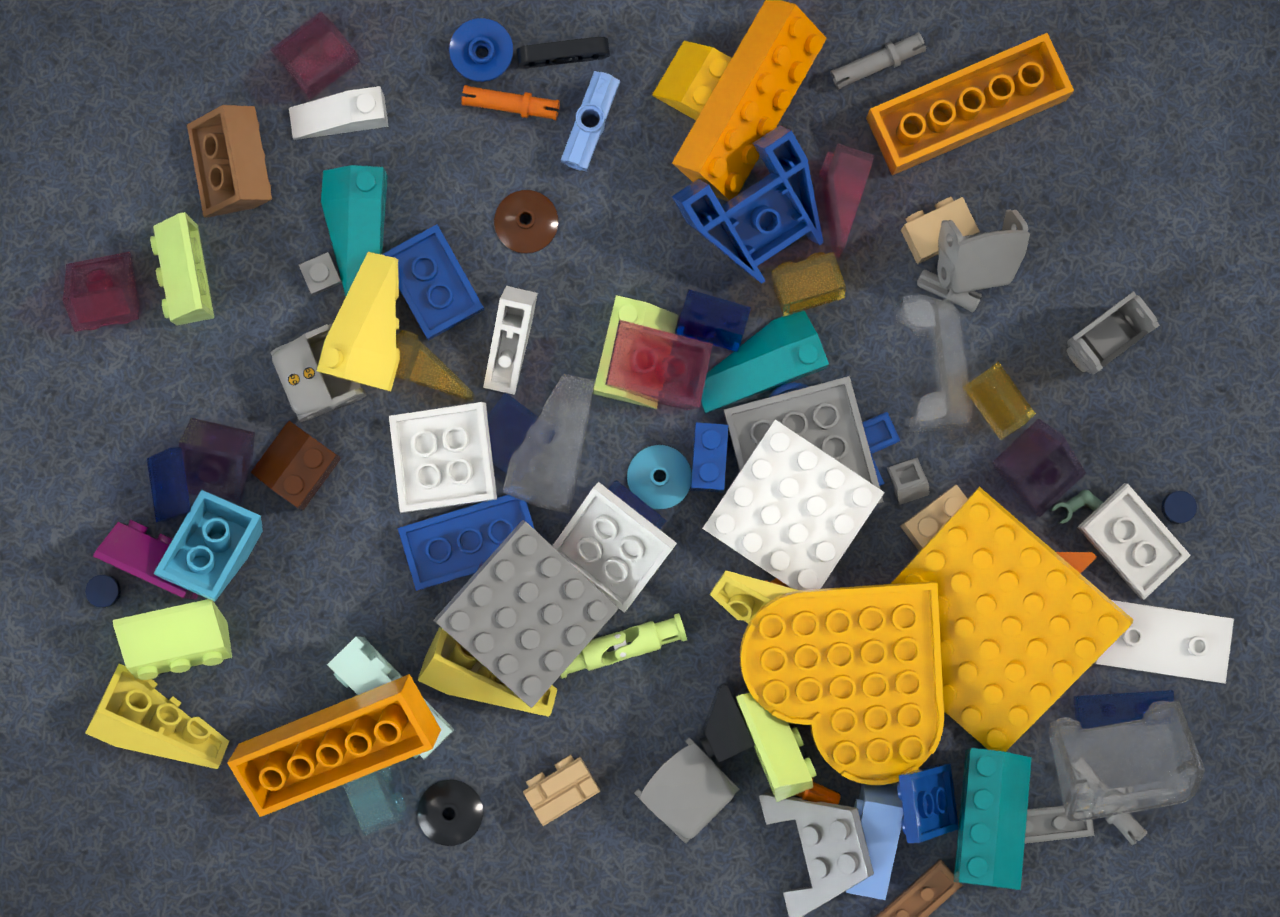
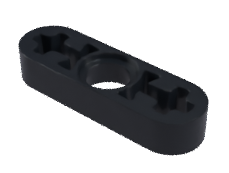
M589 37L525 45L517 48L516 54L518 67L527 69L601 60L609 57L610 51L608 38Z

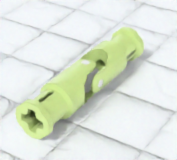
M674 614V618L658 623L650 621L620 632L592 639L561 674V678H566L568 674L583 669L591 671L631 657L661 649V646L677 640L687 641L680 614ZM611 646H614V651H606Z

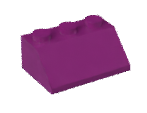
M130 520L128 525L118 522L93 555L95 558L177 596L195 600L198 597V594L154 575L173 538L161 533L158 538H155L146 533L148 530L147 526Z

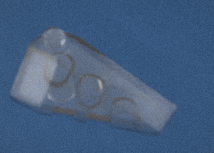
M563 374L544 404L541 414L534 425H531L526 433V438L510 459L503 487L504 493L539 508L570 513L578 480L595 380Z

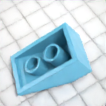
M201 490L157 566L154 575L215 602L248 559L263 532L261 515Z

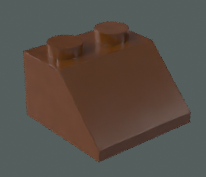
M288 421L250 473L295 507L304 510L339 463L341 457L294 423Z

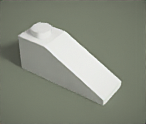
M380 86L349 90L289 108L293 140L389 127L385 97Z
M506 286L499 301L483 388L515 395L538 293Z

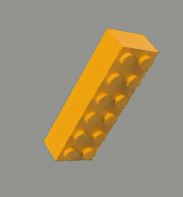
M782 0L764 1L672 162L692 182L700 179L709 184L715 196L719 199L729 201L738 195L760 156L753 142L777 127L827 39L796 4Z
M1045 33L875 106L869 110L866 119L893 176L1067 101L1074 92V89L1048 33Z
M408 674L239 743L227 764L259 817H262L433 749L441 728L412 677Z

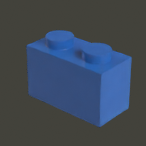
M696 422L690 491L723 493L729 425Z

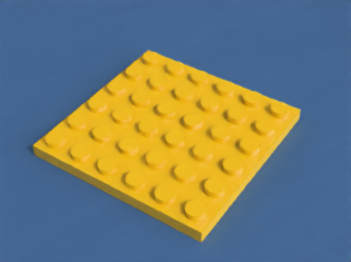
M980 486L890 583L936 581L938 583L944 712L988 750L1006 752L1133 624V619Z

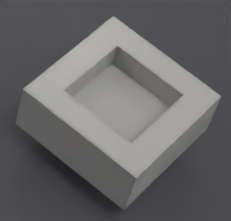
M328 252L299 264L312 296L342 283Z

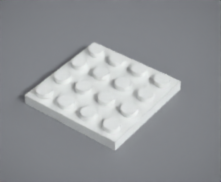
M774 420L702 529L790 588L796 590L821 589L885 492L777 420Z

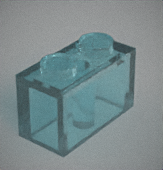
M389 766L343 784L364 836L404 818L402 812L406 810V805L400 792H393L389 781L394 778Z

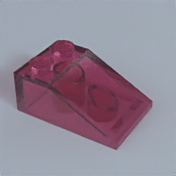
M838 143L834 153L827 152L819 177L824 178L822 193L832 257L836 259L840 258L846 246L875 155Z
M619 320L605 385L659 404L687 411L700 408L713 344Z

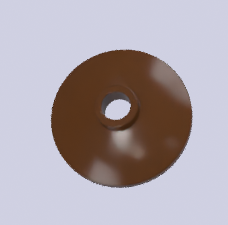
M521 190L508 195L502 200L495 213L494 226L498 238L506 247L518 253H534L549 245L555 237L558 229V215L553 203L546 196L532 190ZM524 214L532 217V221L527 225L520 222V217Z

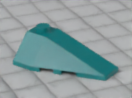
M350 165L323 170L321 204L345 296H347L367 253L382 254L388 177L384 167Z
M804 309L772 320L697 380L694 385L706 414L825 370L829 362L815 328Z

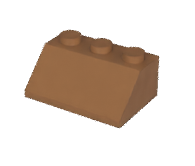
M221 105L187 124L204 217L254 209L272 200L271 185L268 180L265 153L262 148L259 132L260 126L255 106Z

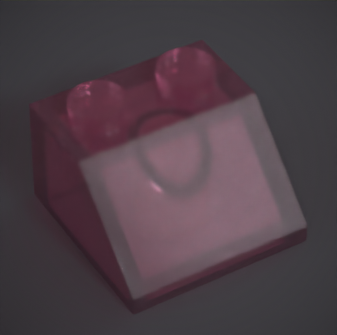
M319 12L271 49V52L309 100L360 62L356 51L322 12Z
M130 252L66 264L63 303L75 332L95 330L99 327L113 324H126L139 319L140 300Z

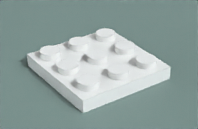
M478 402L389 416L400 513L497 500L486 403Z
M598 482L557 538L553 547L625 613L677 543Z

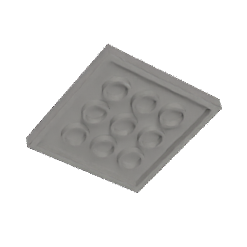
M850 376L723 410L727 425H729L728 430L739 471L742 470L774 420H777L880 489ZM881 497L878 503L884 502L883 497Z
M522 520L433 621L524 703L532 708L619 608L535 529Z

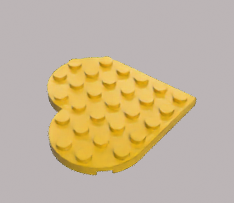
M936 581L800 590L776 597L754 615L742 638L740 667L749 692L756 702L778 719L794 724L810 725L813 740L824 760L849 780L866 785H886L899 782V775L920 770L919 767L936 751L944 727L938 583Z

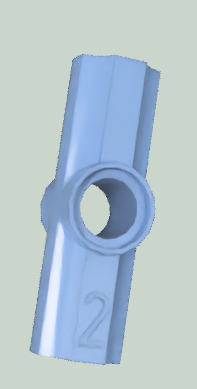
M594 71L582 105L576 112V121L563 152L561 163L573 169L587 172L599 137L604 131L605 121L618 90L620 80L610 74ZM593 115L599 119V123L595 127L589 128L582 124L583 118Z

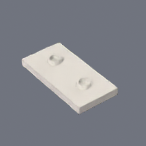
M1112 600L1133 619V624L1094 664L1226 684L1234 619Z

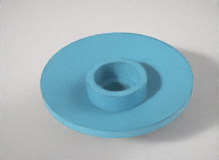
M654 445L641 450L632 459L627 472V482L633 497L642 505L651 509H668L677 505L685 498L691 486L692 473L688 461L678 450L665 445ZM661 470L666 474V479L663 482H656L654 480L653 474L656 471Z

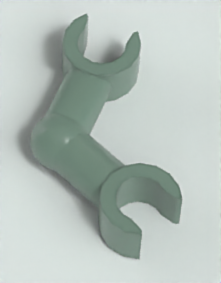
M1085 489L1065 503L1054 504L1050 511L1063 507L1066 510V516L1058 523H1066L1071 519L1072 513L1084 505L1095 511L1104 502Z

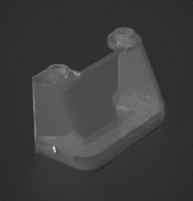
M928 295L903 296L893 308L895 324L907 326L912 331L913 338L929 337L936 392L927 394L920 399L917 405V415L908 419L909 435L962 429L973 418V406L959 309L948 301Z
M1179 700L1152 703L1145 712L1143 719L1082 730L1078 720L1064 717L1050 723L1048 732L1063 806L1069 821H1086L1184 803L1195 796L1205 772Z

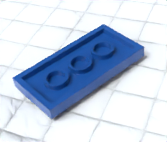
M521 490L498 497L497 500L485 501L398 528L416 591L475 574L522 520L535 529L524 491Z

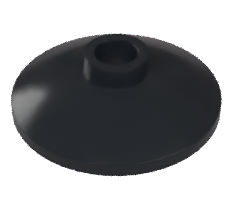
M439 781L430 786L422 795L417 810L418 822L424 834L435 843L445 846L462 844L471 839L481 825L483 819L481 799L471 786L462 781ZM451 807L455 810L454 819L448 820L444 817L443 811L445 808Z

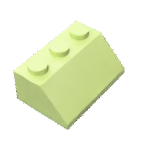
M185 212L178 213L154 225L155 236L150 237L152 251L155 256H159L160 267L156 268L159 286H164L166 299H162L163 313L165 318H170V321L176 326L214 318L198 225Z
M616 295L595 381L594 395L657 409L679 315L647 302Z
M210 599L113 620V627L126 668L135 679L150 680L156 678L160 673L169 671L174 673L186 672L192 666L201 664L213 666L222 663L224 659L232 658L227 620L216 604Z
M751 693L736 696L739 712L755 744V751L776 802L813 788L812 777L817 775L809 757L803 759L799 747L804 746L797 727L791 729L788 722L771 715V713L756 702Z

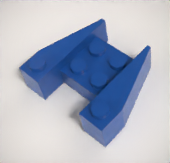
M780 125L753 142L770 174L722 206L710 185L700 179H697L671 196L686 222L761 284L765 282V279L757 266L804 235L818 245L824 243L808 159L792 130Z

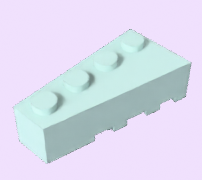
M356 636L327 664L335 672L334 676L346 688L350 687L357 695L403 677L365 637ZM426 700L425 702L441 731L433 749L419 754L423 759L427 758L454 731L449 723Z

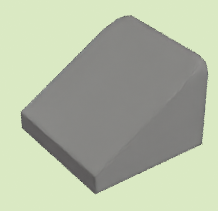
M918 458L887 467L897 501L900 505L929 495V483Z

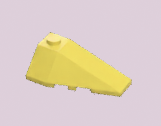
M372 252L367 253L326 336L317 372L391 392L400 360V350L396 348V330H399V319L396 318V300L399 297L397 258Z
M725 570L710 595L737 620H744L749 624L754 615L768 602L783 594L800 590Z
M439 627L424 658L418 677L419 682L447 695L547 717L552 713L557 688L552 685L538 702L530 708L441 627Z
M118 664L85 734L115 747L218 769L229 740L200 717H189L178 708L181 705L179 700L174 696L168 700L155 689L158 684L154 680L135 679L126 666Z

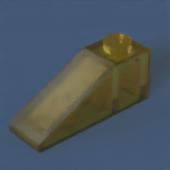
M400 330L399 334H396V348L400 350L396 378L474 402V392L421 341L417 340L418 335L405 330Z

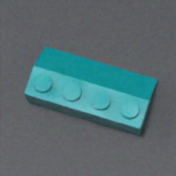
M969 748L965 751L954 882L1021 890L1032 757L978 748Z

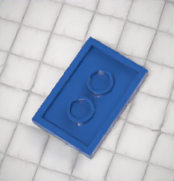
M437 224L381 254L398 259L399 289L428 341L485 310Z
M951 763L938 764L899 775L897 793L902 801L903 816L901 826L906 835L907 843H920L958 830Z

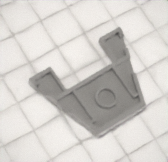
M769 792L759 795L766 825L796 820L812 884L809 887L783 892L789 917H804L806 914L874 874L858 808L821 801H805L793 796L776 802L773 793Z

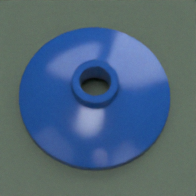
M486 18L472 19L463 23L454 32L449 45L450 59L454 68L463 77L477 82L491 81L501 76L508 69L513 58L512 39L507 30L498 22ZM485 48L488 51V55L484 58H479L476 55L477 50Z

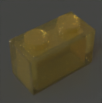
M818 252L810 255L807 260L797 263L792 261L785 262L772 270V285L783 317L845 298L846 285L834 252L827 254Z
M999 361L963 386V389L1000 440L1025 425L1036 414Z

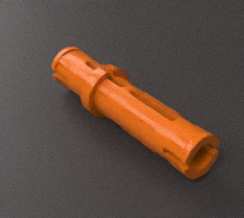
M464 85L462 92L476 96L475 98L462 96V106L518 113L523 118H528L531 115L555 121L559 114L557 111L546 110V108L559 109L560 100L532 97V93L525 92L524 95L468 85Z

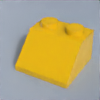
M683 41L652 96L690 118L697 120L732 58L713 47Z

